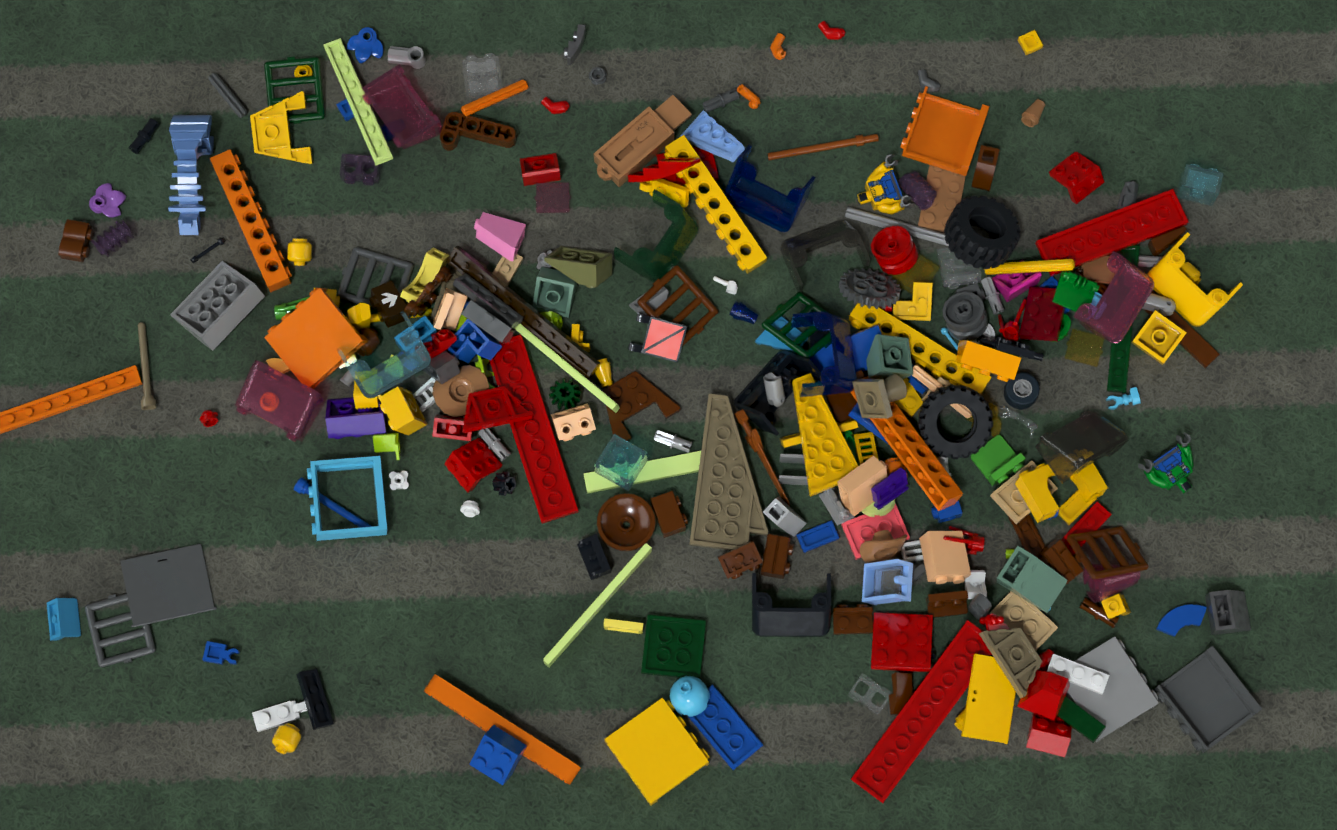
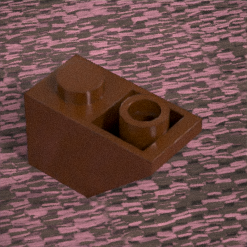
M981 145L971 187L990 191L1000 149Z

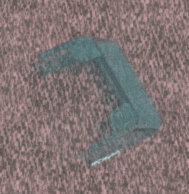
M404 311L400 313L409 327V330L405 331L400 337V343L404 350L374 368L370 369L367 362L360 359L349 364L341 348L337 349L362 394L367 398H374L425 369L431 362L429 352Z

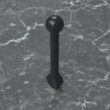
M219 238L215 244L199 255L192 257L190 261L192 263L197 262L199 258L217 246L223 245L225 240Z

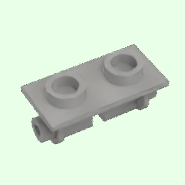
M836 487L819 494L820 499L837 526L854 518L849 510L842 506L840 493Z

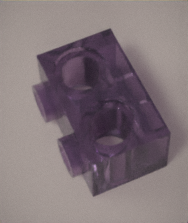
M342 154L340 178L347 184H355V182H363L364 185L379 184L381 164L375 165L372 156ZM348 168H355L353 172H347ZM367 169H374L371 174L365 173Z

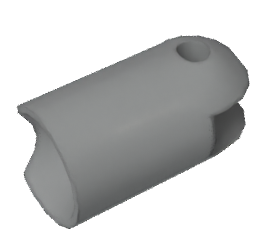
M1145 292L1141 308L1152 312L1156 310L1164 316H1170L1173 314L1176 304L1170 298Z
M773 373L766 374L763 380L768 403L779 407L785 402L781 376H775Z

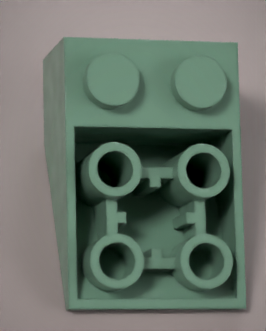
M1019 546L1016 547L997 577L998 584L1045 613H1048L1068 581L1040 559Z

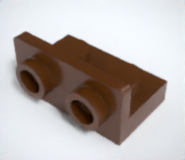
M750 541L717 556L727 579L730 577L736 579L743 575V571L748 569L750 571L756 570L763 563L754 541Z
M967 590L928 594L926 598L928 615H933V618L967 614Z
M867 604L856 605V608H849L848 605H838L837 608H833V635L873 634V607H868Z

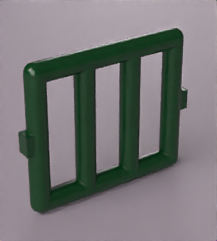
M287 57V60L264 63L268 107L286 98H290H275L274 87L314 83L315 94L305 95L306 102H316L317 113L288 115V122L302 124L301 121L322 120L325 118L320 60L318 57L299 59ZM313 65L314 76L273 80V68Z
M801 292L796 293L784 305H778L776 311L762 323V327L797 354L808 359L812 358L823 347L827 348L831 344V340L845 329V325ZM799 301L807 306L780 330L772 326L775 321ZM813 311L821 316L795 340H791L786 336L788 332ZM827 321L835 326L808 351L799 346Z

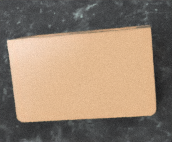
M446 288L434 318L433 327L439 330L442 327L455 330L467 296Z

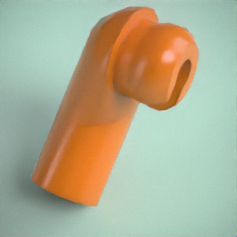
M777 33L770 46L774 58L782 60L786 56V51L781 46L785 36L781 33Z
M741 84L738 86L737 92L750 101L749 107L757 109L761 103L760 98L745 85Z

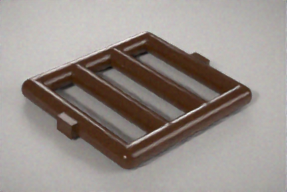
M675 265L660 280L657 279L652 284L653 286L637 301L638 305L647 315L660 318L659 316L688 289L693 292L696 298L672 322L680 324L701 303L709 312L686 332L682 347L696 333L700 334L704 330L703 327L718 314V309L678 265ZM677 275L684 283L654 311L647 302Z
M1122 526L1078 533L1067 537L1068 543L1076 553V560L1078 563L1081 562L1092 579L1143 571L1149 567L1139 552L1140 547L1137 543H1133ZM1119 534L1138 564L1130 565L1112 539V535ZM1102 537L1121 567H1112L1096 543L1095 538ZM1086 540L1105 570H1095L1078 541Z

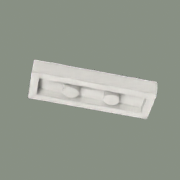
M1056 654L1052 655L1047 668V672L1068 678L1070 683L1101 695L1109 678V675Z

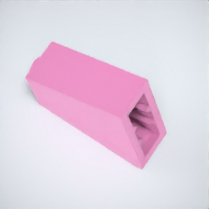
M483 212L480 219H476L474 229L476 230V238L513 262L524 240L526 224Z

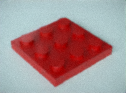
M874 613L871 669L930 672L933 615Z

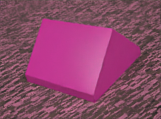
M1041 272L997 274L992 277V280L1006 302H1009L1029 290V287L1039 284L1042 275Z

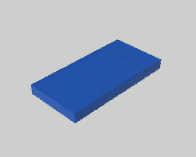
M876 324L834 341L827 348L823 347L810 360L827 380L834 376H838V378L843 377L852 370L856 372L862 370L864 372L867 370L866 359L874 337L877 334L882 335L880 328ZM818 381L820 388H824L828 381L825 383Z
M711 685L708 688L710 699L707 703V708L702 713L688 718L728 766L735 770L758 751L763 744L719 691Z

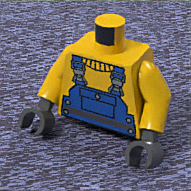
M887 155L885 162L875 168L867 178L865 183L866 192L857 194L860 205L871 202L874 211L878 210L890 215L904 210L905 207L913 208L914 204H907L908 200L912 199V197L908 195L903 196L893 168L890 169V166H897L899 163L898 160L891 163V159L895 155Z

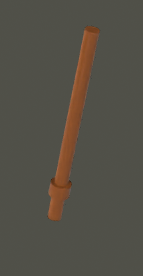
M878 134L856 135L855 138L767 153L768 160L853 145L859 147L864 146L865 143L879 141Z

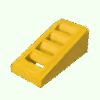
M873 433L854 434L859 466L864 463L863 460H868L872 456L878 459ZM870 438L868 442L859 443V439ZM871 445V448L868 449L860 448L861 446ZM872 452V455L862 456V453Z

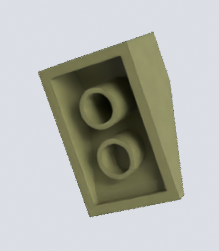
M560 246L544 258L546 263L576 283L586 285L588 288H596L612 276V253Z

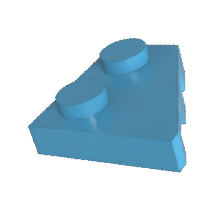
M781 316L772 326L780 330L788 321ZM794 327L786 336L791 340H795L801 332ZM766 330L755 340V343L759 345L763 344L796 354L795 351ZM807 338L802 344H800L799 346L802 347V346L805 344V342L808 340V338Z

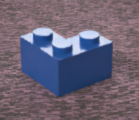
M467 319L455 333L457 340L448 350L457 359L469 363L476 354L492 360L502 345L492 335Z

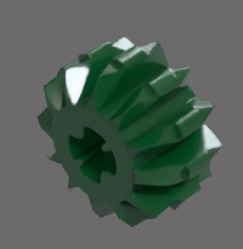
M562 378L561 384L559 381H555L556 387H550L552 393L549 394V398L553 399L551 401L552 405L558 404V410L562 409L563 406L567 410L569 409L568 405L574 408L576 407L574 402L580 403L581 401L578 397L582 395L581 391L578 390L579 385H573L572 379L566 383L565 378ZM565 391H567L569 396L562 397V392L565 394Z

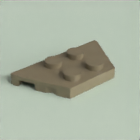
M1012 628L1009 630L999 629L996 631L986 630L980 632L979 635L1020 698L1025 697L1028 686L1033 682L1035 672L1039 669L1042 660L1021 628Z

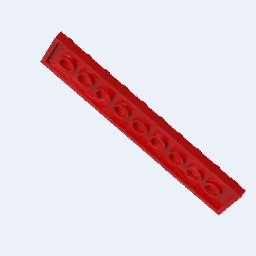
M521 334L514 336L509 342L502 343L499 341L502 345L501 349L492 360H489L497 386H505L514 397H517L522 402L521 405L527 411L531 410L534 414L532 419L510 423V427L541 523L578 513L572 489Z
M968 620L851 778V781L882 804L968 688L974 654L992 655L979 635L982 630Z

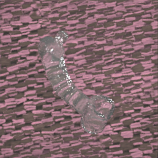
M1007 405L1000 406L1001 409H1007L1005 414H999L1002 418L1010 417L1026 425L1027 428H1030L1029 438H1034V429H1038V425L1018 412L1011 411Z

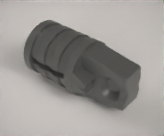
M1135 181L1125 182L1116 210L1136 203L1138 184Z

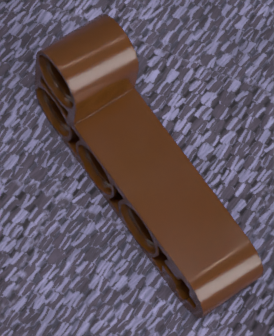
M451 112L446 116L440 133L441 145L447 151L454 150L457 147L460 136L505 148L513 147L517 140L515 130L510 126L472 116H465L457 112ZM452 121H458V122H459V123H458L457 125H455V126L450 125V123H451ZM476 126V129L468 130V127ZM489 130L494 131L492 135L485 134ZM453 138V141L445 142V139Z

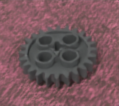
M854 268V272L848 270V273L844 272L838 287L840 288L839 292L843 293L842 296L848 297L847 301L853 300V304L860 303L861 307L867 305L869 309L871 306H874L876 309L881 306L885 309L886 305L891 307L892 304H896V301L899 300L901 288H899L900 284H896L897 280H891L892 276L886 277L885 272L880 274L879 270L873 272L871 268L868 271L864 268H861V271Z

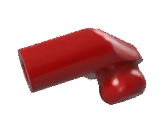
M822 21L818 25L819 29L829 40H839L845 36L843 28H830L826 21Z
M548 97L541 101V104L552 114L565 113L569 109L567 101L553 102Z

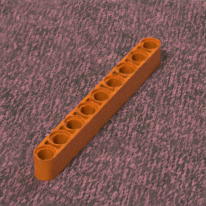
M434 674L424 689L425 693L462 717L465 716V719L487 732L495 725L526 744L527 747L523 756L529 760L531 759L532 762L560 780H564L568 785H571L581 768L577 764L438 675Z

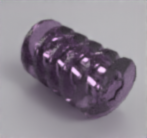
M914 171L903 175L899 179L900 188L908 196L912 197L911 200L919 209L927 210L932 206L937 192L920 176V173Z
M123 220V224L118 221L115 222L116 228L110 226V233L104 230V238L97 235L98 242L93 239L91 240L101 255L104 254L109 257L108 250L115 253V245L119 248L122 247L120 241L127 244V236L132 239L134 238L132 231Z

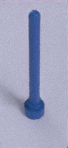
M301 477L297 481L294 491L299 494L309 495L308 486L311 485L309 481ZM319 493L320 503L360 528L373 527Z

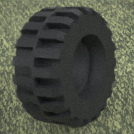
M987 196L965 198L955 206L945 224L944 238L946 244H949V250L954 252L955 257L958 260H963V263L966 265L971 264L974 268L982 267V269L999 267V265L1007 261L1020 240V226L1017 225L1018 220L1016 216H1013V212L1010 208L1007 209L1005 204L997 202V199H988ZM971 226L983 228L993 239L980 236Z
M951 384L937 388L935 392H931L928 398L923 401L918 414V428L924 442L935 453L951 459L967 458L971 454L975 455L978 453L979 449L987 444L986 441L992 434L993 414L988 406V402L977 391L964 385ZM962 404L972 413V430L962 439H948L938 429V415L947 405Z

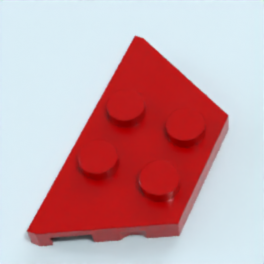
M505 386L469 393L467 397L462 431L467 433L532 419L534 414L531 410L527 411L521 405L522 402L517 397H514Z

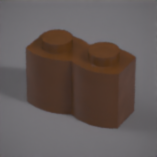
M66 220L58 252L61 259L84 262V258H87L89 255V247L87 245L94 235L92 226L86 222Z

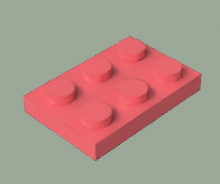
M896 503L891 512L884 516L875 515V517H870L864 514L841 524L855 560L862 558L860 555L861 544L865 541H872L874 533L878 531L889 530L894 539L900 538L905 534L907 535L906 540L910 539Z

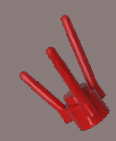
M1026 299L1023 300L1014 321H1009L1004 326L1001 314L998 315L999 332L1003 333V336L1008 340L1014 339L1017 341L1019 338L1018 321L1027 302Z
M949 526V530L962 531L963 535L969 537L967 539L943 537L944 540L966 543V548L969 549L966 550L967 554L976 555L977 552H982L984 549V537L978 536L977 533Z

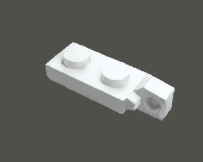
M293 700L252 712L257 732L296 721V719L300 718L299 713L307 711L305 701L296 704V701Z

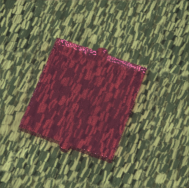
M536 183V196L534 197L536 200V213H569V200L571 199L569 183Z

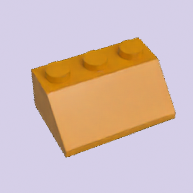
M959 340L956 362L961 364V368L971 371L972 368L979 369V374L989 377L990 374L997 375L998 380L1008 382L1009 379L1015 380L1021 361L1020 357L968 340Z

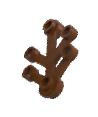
M443 266L434 280L425 286L417 301L411 300L407 304L404 313L407 314L408 318L411 316L415 317L417 314L423 316L428 308L422 304L423 302H428L431 305L435 303L438 295L433 293V291L442 282L448 283L453 276L449 268Z

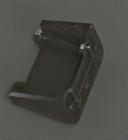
M1087 409L1079 415L1078 419L1051 434L1049 432L1043 434L1039 438L1040 442L1035 447L1063 484L1070 480L1073 474H1078L1085 467L1104 456L1110 457L1130 440L1126 432L1095 410L1090 411Z

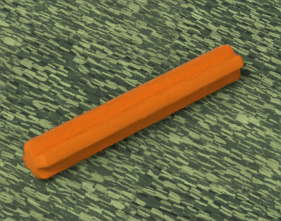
M520 80L461 107L462 114L469 116L528 89L527 82Z

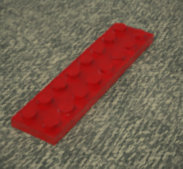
M1171 189L1037 240L1035 244L1043 261L1073 259L1075 267L1185 226L1189 221L1174 190ZM1051 271L1049 274L1052 277L1062 271Z

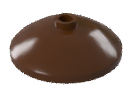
M619 494L608 499L600 508L597 517V528L602 540L608 546L619 551H633L642 547L652 537L655 529V516L651 506L643 498L634 494ZM625 522H628L630 524V527L624 528L623 524Z

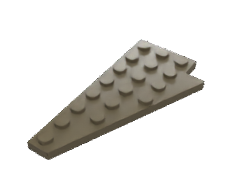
M709 394L689 545L733 550L748 543L749 534L767 536L768 529L729 398L725 395Z

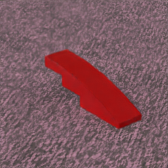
M667 157L658 161V164L644 167L643 171L629 174L628 182H646L661 179L686 170L701 161L700 158Z

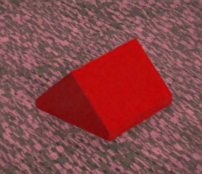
M556 153L520 158L524 186L561 180Z

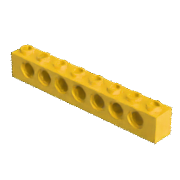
M685 135L665 146V158H679L680 156L699 158ZM701 161L686 170L676 173L680 179L683 178L686 182L685 187L689 188V193H693L696 197L695 202L700 209L703 208L706 212L705 217L711 225L714 224L717 228L716 233L721 240L724 239L727 243L726 248L731 255H735L738 259L737 265L742 271L745 270L748 274L766 263V255L704 163ZM691 171H695L699 176L691 178L688 174ZM700 187H707L709 191L703 194L699 191ZM711 202H717L719 204V207L717 209H712L709 206V204ZM726 217L730 222L722 224L719 219ZM733 232L738 233L740 238L733 240L730 234ZM742 248H748L750 250V254L743 255L741 254L740 250Z
M857 303L849 315L850 324L854 328L864 330L878 324L882 335L909 338L911 359L915 361V365L922 369H928L937 379L942 377L953 385H964L982 395L991 380V376L979 374V369L972 368V371L961 368V364L956 362L957 355L881 308L878 307L876 309L874 306H871L869 309L867 305L861 307V304ZM867 317H872L875 320V322L868 323L865 319ZM883 327H888L891 330V332L884 333L881 329ZM920 347L924 352L916 353L914 348ZM937 357L940 362L932 363L930 358ZM953 367L956 372L953 374L948 373L946 368ZM969 377L972 383L967 384L962 378Z

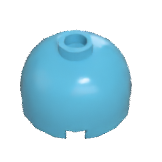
M685 676L679 678L670 689L671 704L680 715L693 717L702 713L708 706L707 703L710 699L709 690L702 680L697 677Z

